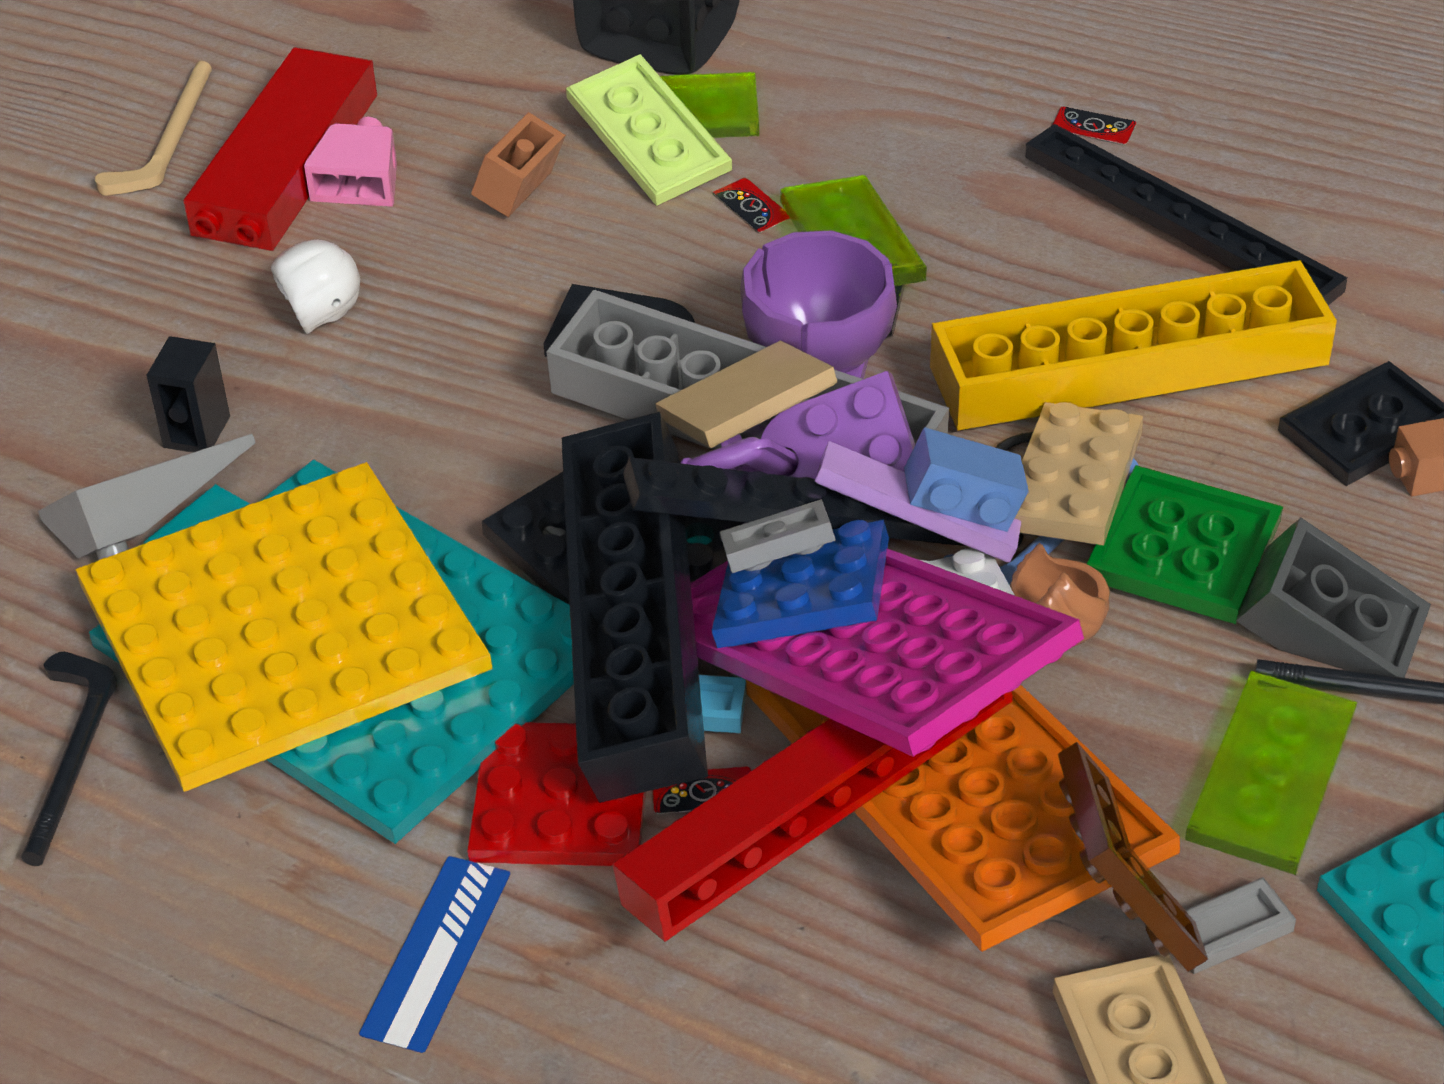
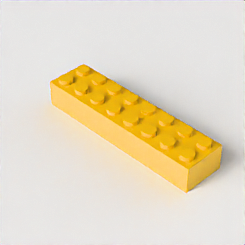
M1301 260L932 323L930 369L946 406L949 407V412L956 429L959 431L1040 416L1045 402L1054 404L1067 402L1078 407L1088 408L1329 365L1337 320Z

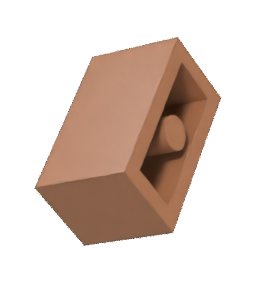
M528 112L484 156L471 195L509 218L551 174L566 135Z

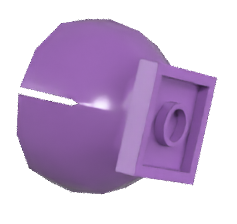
M833 230L793 232L764 244L762 249L758 248L744 267L740 286L742 312L748 338L753 343L768 347L781 340L833 366L834 370L864 379L868 360L876 353L890 333L897 309L892 264L885 255L866 240Z

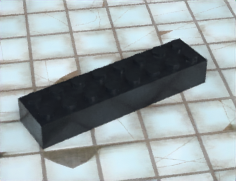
M661 412L562 437L578 765L599 803L708 777L684 515L633 510L623 476L629 457L679 463L678 450Z

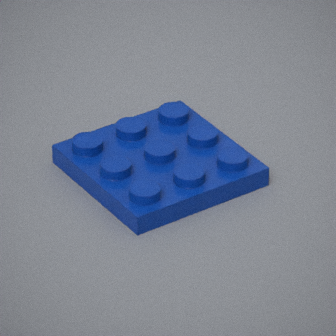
M864 520L848 522L840 528L833 529L836 541L826 543L819 550L810 554H792L773 560L767 567L760 570H741L732 573L728 562L712 626V634L717 648L732 647L778 637L876 621L878 619L889 541L884 520L869 523Z

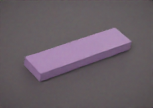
M828 441L815 479L817 484L1010 563L1018 547L1021 527L1020 520L1014 518L1008 532L910 505L905 472Z

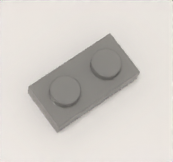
M822 499L720 531L732 573L741 570H760L767 567L773 560L792 554H810L819 550L824 544L836 541Z

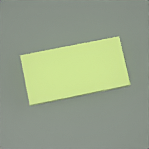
M641 54L566 88L568 101L656 206L732 171V159Z

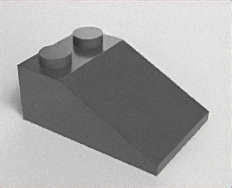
M1300 517L1267 546L1236 621L1281 651L1348 671L1405 678L1431 604Z

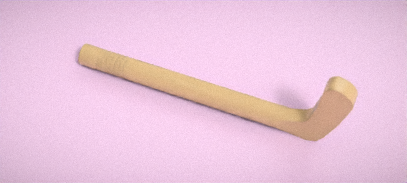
M198 61L150 162L138 170L102 172L97 174L95 182L100 194L108 196L153 188L162 183L166 168L212 71L209 63L205 61Z

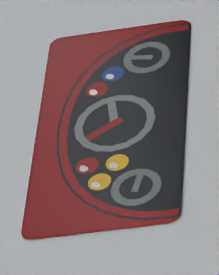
M1063 106L1060 108L1053 124L1076 135L1127 144L1135 128L1136 121Z
M742 178L713 192L716 197L757 232L767 230L791 218L787 211L747 178Z
M748 766L708 769V777L652 790L654 812L661 814L692 811L715 796L722 789L748 774L751 769Z

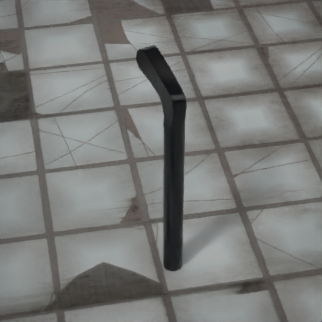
M65 651L55 653L44 663L48 678L53 681L88 687V693L21 855L22 860L32 866H40L45 860L105 708L117 688L115 674L108 666Z
M1261 659L1256 661L1255 681L1283 683L1444 705V683L1308 665H1294L1292 663H1280Z

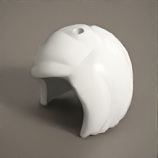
M314 239L298 243L282 252L271 265V271L277 287L284 294L285 299L289 300L306 334L311 333L322 324L335 322L342 318L354 306L358 298L360 275L356 263L345 250L331 242Z

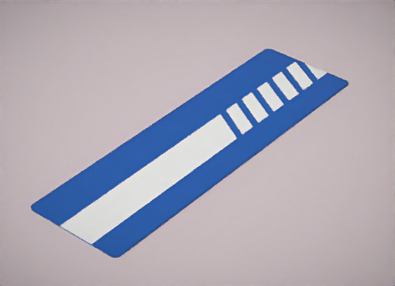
M452 856L446 859L359 1032L360 1036L420 1053L427 1050L510 877V871Z

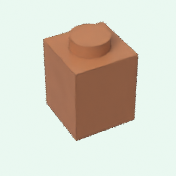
M1444 418L1398 427L1395 446L1389 453V464L1393 475L1401 479L1411 497L1444 491Z

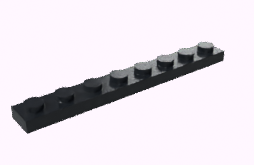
M1053 124L1026 143L1025 158L1235 271L1301 260L1327 305H1330L1345 292L1348 277L1056 124Z
M630 457L623 472L633 510L749 523L822 499L832 529L840 528L842 525L855 520H864L868 523L884 520L889 538L966 546L819 485L815 482L814 478L793 477L767 474L761 471L750 472L717 468L710 465L699 466L658 459L648 460ZM1023 533L1019 534L1018 547L1024 538Z

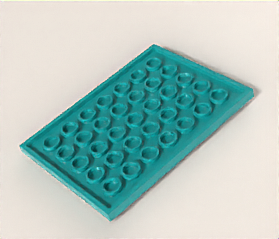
M313 459L260 501L337 472ZM397 506L396 508L489 651L493 669L266 759L394 844L401 840L480 769V763L496 750L495 741L514 724L522 726L526 722H532L574 685L570 605ZM97 625L89 631L93 647L119 663L101 625Z

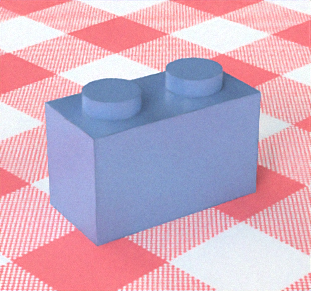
M926 427L923 428L904 467L910 505L1008 532L1029 492L1019 454Z

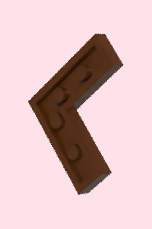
M1078 742L1058 753L1064 778L1059 781V786L1074 809V813L1069 815V820L1074 831L1084 843L1085 849L1080 851L1079 855L1086 870L1096 882L1101 883L1106 880L1114 888V897L1129 919L1134 920L1139 917L1146 924L1147 934L1161 955L1166 957L1172 954L1188 972L1206 962L1208 957L1196 922L1131 849L1109 778Z

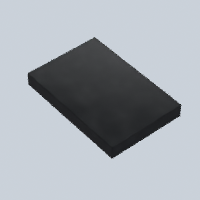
M1388 361L1280 417L1278 431L1341 483L1348 486L1389 464V453L1395 446L1399 426L1444 418V402L1392 362Z

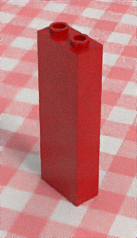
M293 47L184 198L190 235L274 251L309 198L304 168L306 160L331 125H357L358 121L363 118L377 97L373 61Z

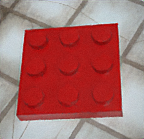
M526 722L522 726L514 724L495 741L496 750L480 763L467 849L469 861L476 863L612 866L614 862L625 856L629 851L641 845L646 792L599 803L578 765L576 723Z

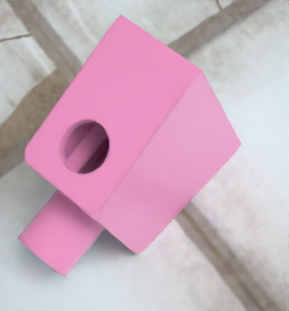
M363 117L358 121L357 125H331L304 165L310 201L393 207L397 161L392 129L383 127L381 122L373 117Z

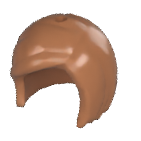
M1038 543L1030 553L1024 556L1023 561L1017 565V571L1012 575L1010 587L1015 596L1080 620L1084 639L1075 646L1092 638L1101 628L1109 610L1110 589L1103 575L1092 566L1079 561L1049 556L1044 546Z

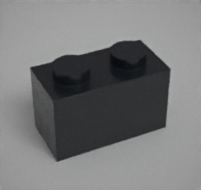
M169 336L146 376L163 448L193 453L214 446L230 418L225 387L215 343Z

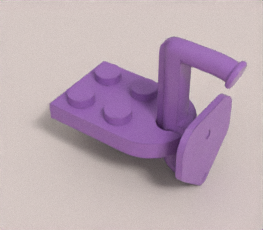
M885 371L796 404L779 413L767 425L761 439L757 437L742 439L740 434L722 442L721 448L693 459L689 457L683 458L680 463L699 466L710 465L722 469L750 472L761 471L767 474L816 479L822 454L828 441H831L904 472V467L915 447V443L893 375L889 371Z

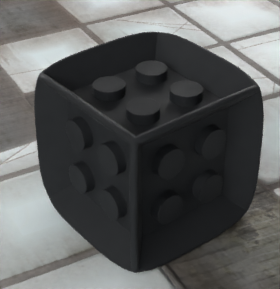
M573 0L576 32L580 45L590 54L616 63H622L641 54L657 72L690 74L696 72L707 63L725 38L735 20L740 0Z

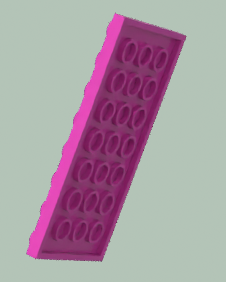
M888 548L878 619L876 621L778 637L732 647L717 648L712 634V626L728 561L691 583L698 658L913 757L919 752L931 748L938 739L961 723L976 717L980 710L1005 693L1018 688L1022 681L1047 664L1060 659L1064 652L1084 639L1080 620Z

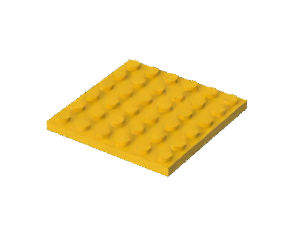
M367 462L76 569L79 583L184 792L493 669L489 651Z

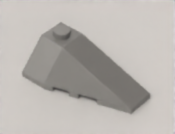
M249 434L76 490L39 510V516L41 521L78 559L97 553L100 560L129 550L127 541L144 534L256 443L254 436Z

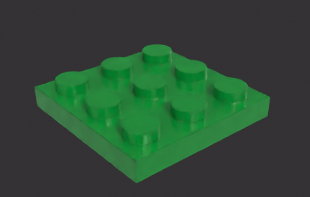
M1135 465L1121 493L1104 545L1096 544L1087 565L1098 570L1111 588L1237 624L1236 619L1267 546L1272 543L1281 522L1283 506Z

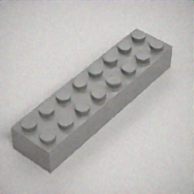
M593 290L547 351L551 393L630 420L656 413L655 403L766 347ZM834 370L837 383L804 401L863 379ZM898 391L915 445L924 427L948 434L949 407ZM775 416L740 433L742 439L748 437L761 439L765 428ZM666 423L670 435L705 446ZM721 443L711 449L721 448Z

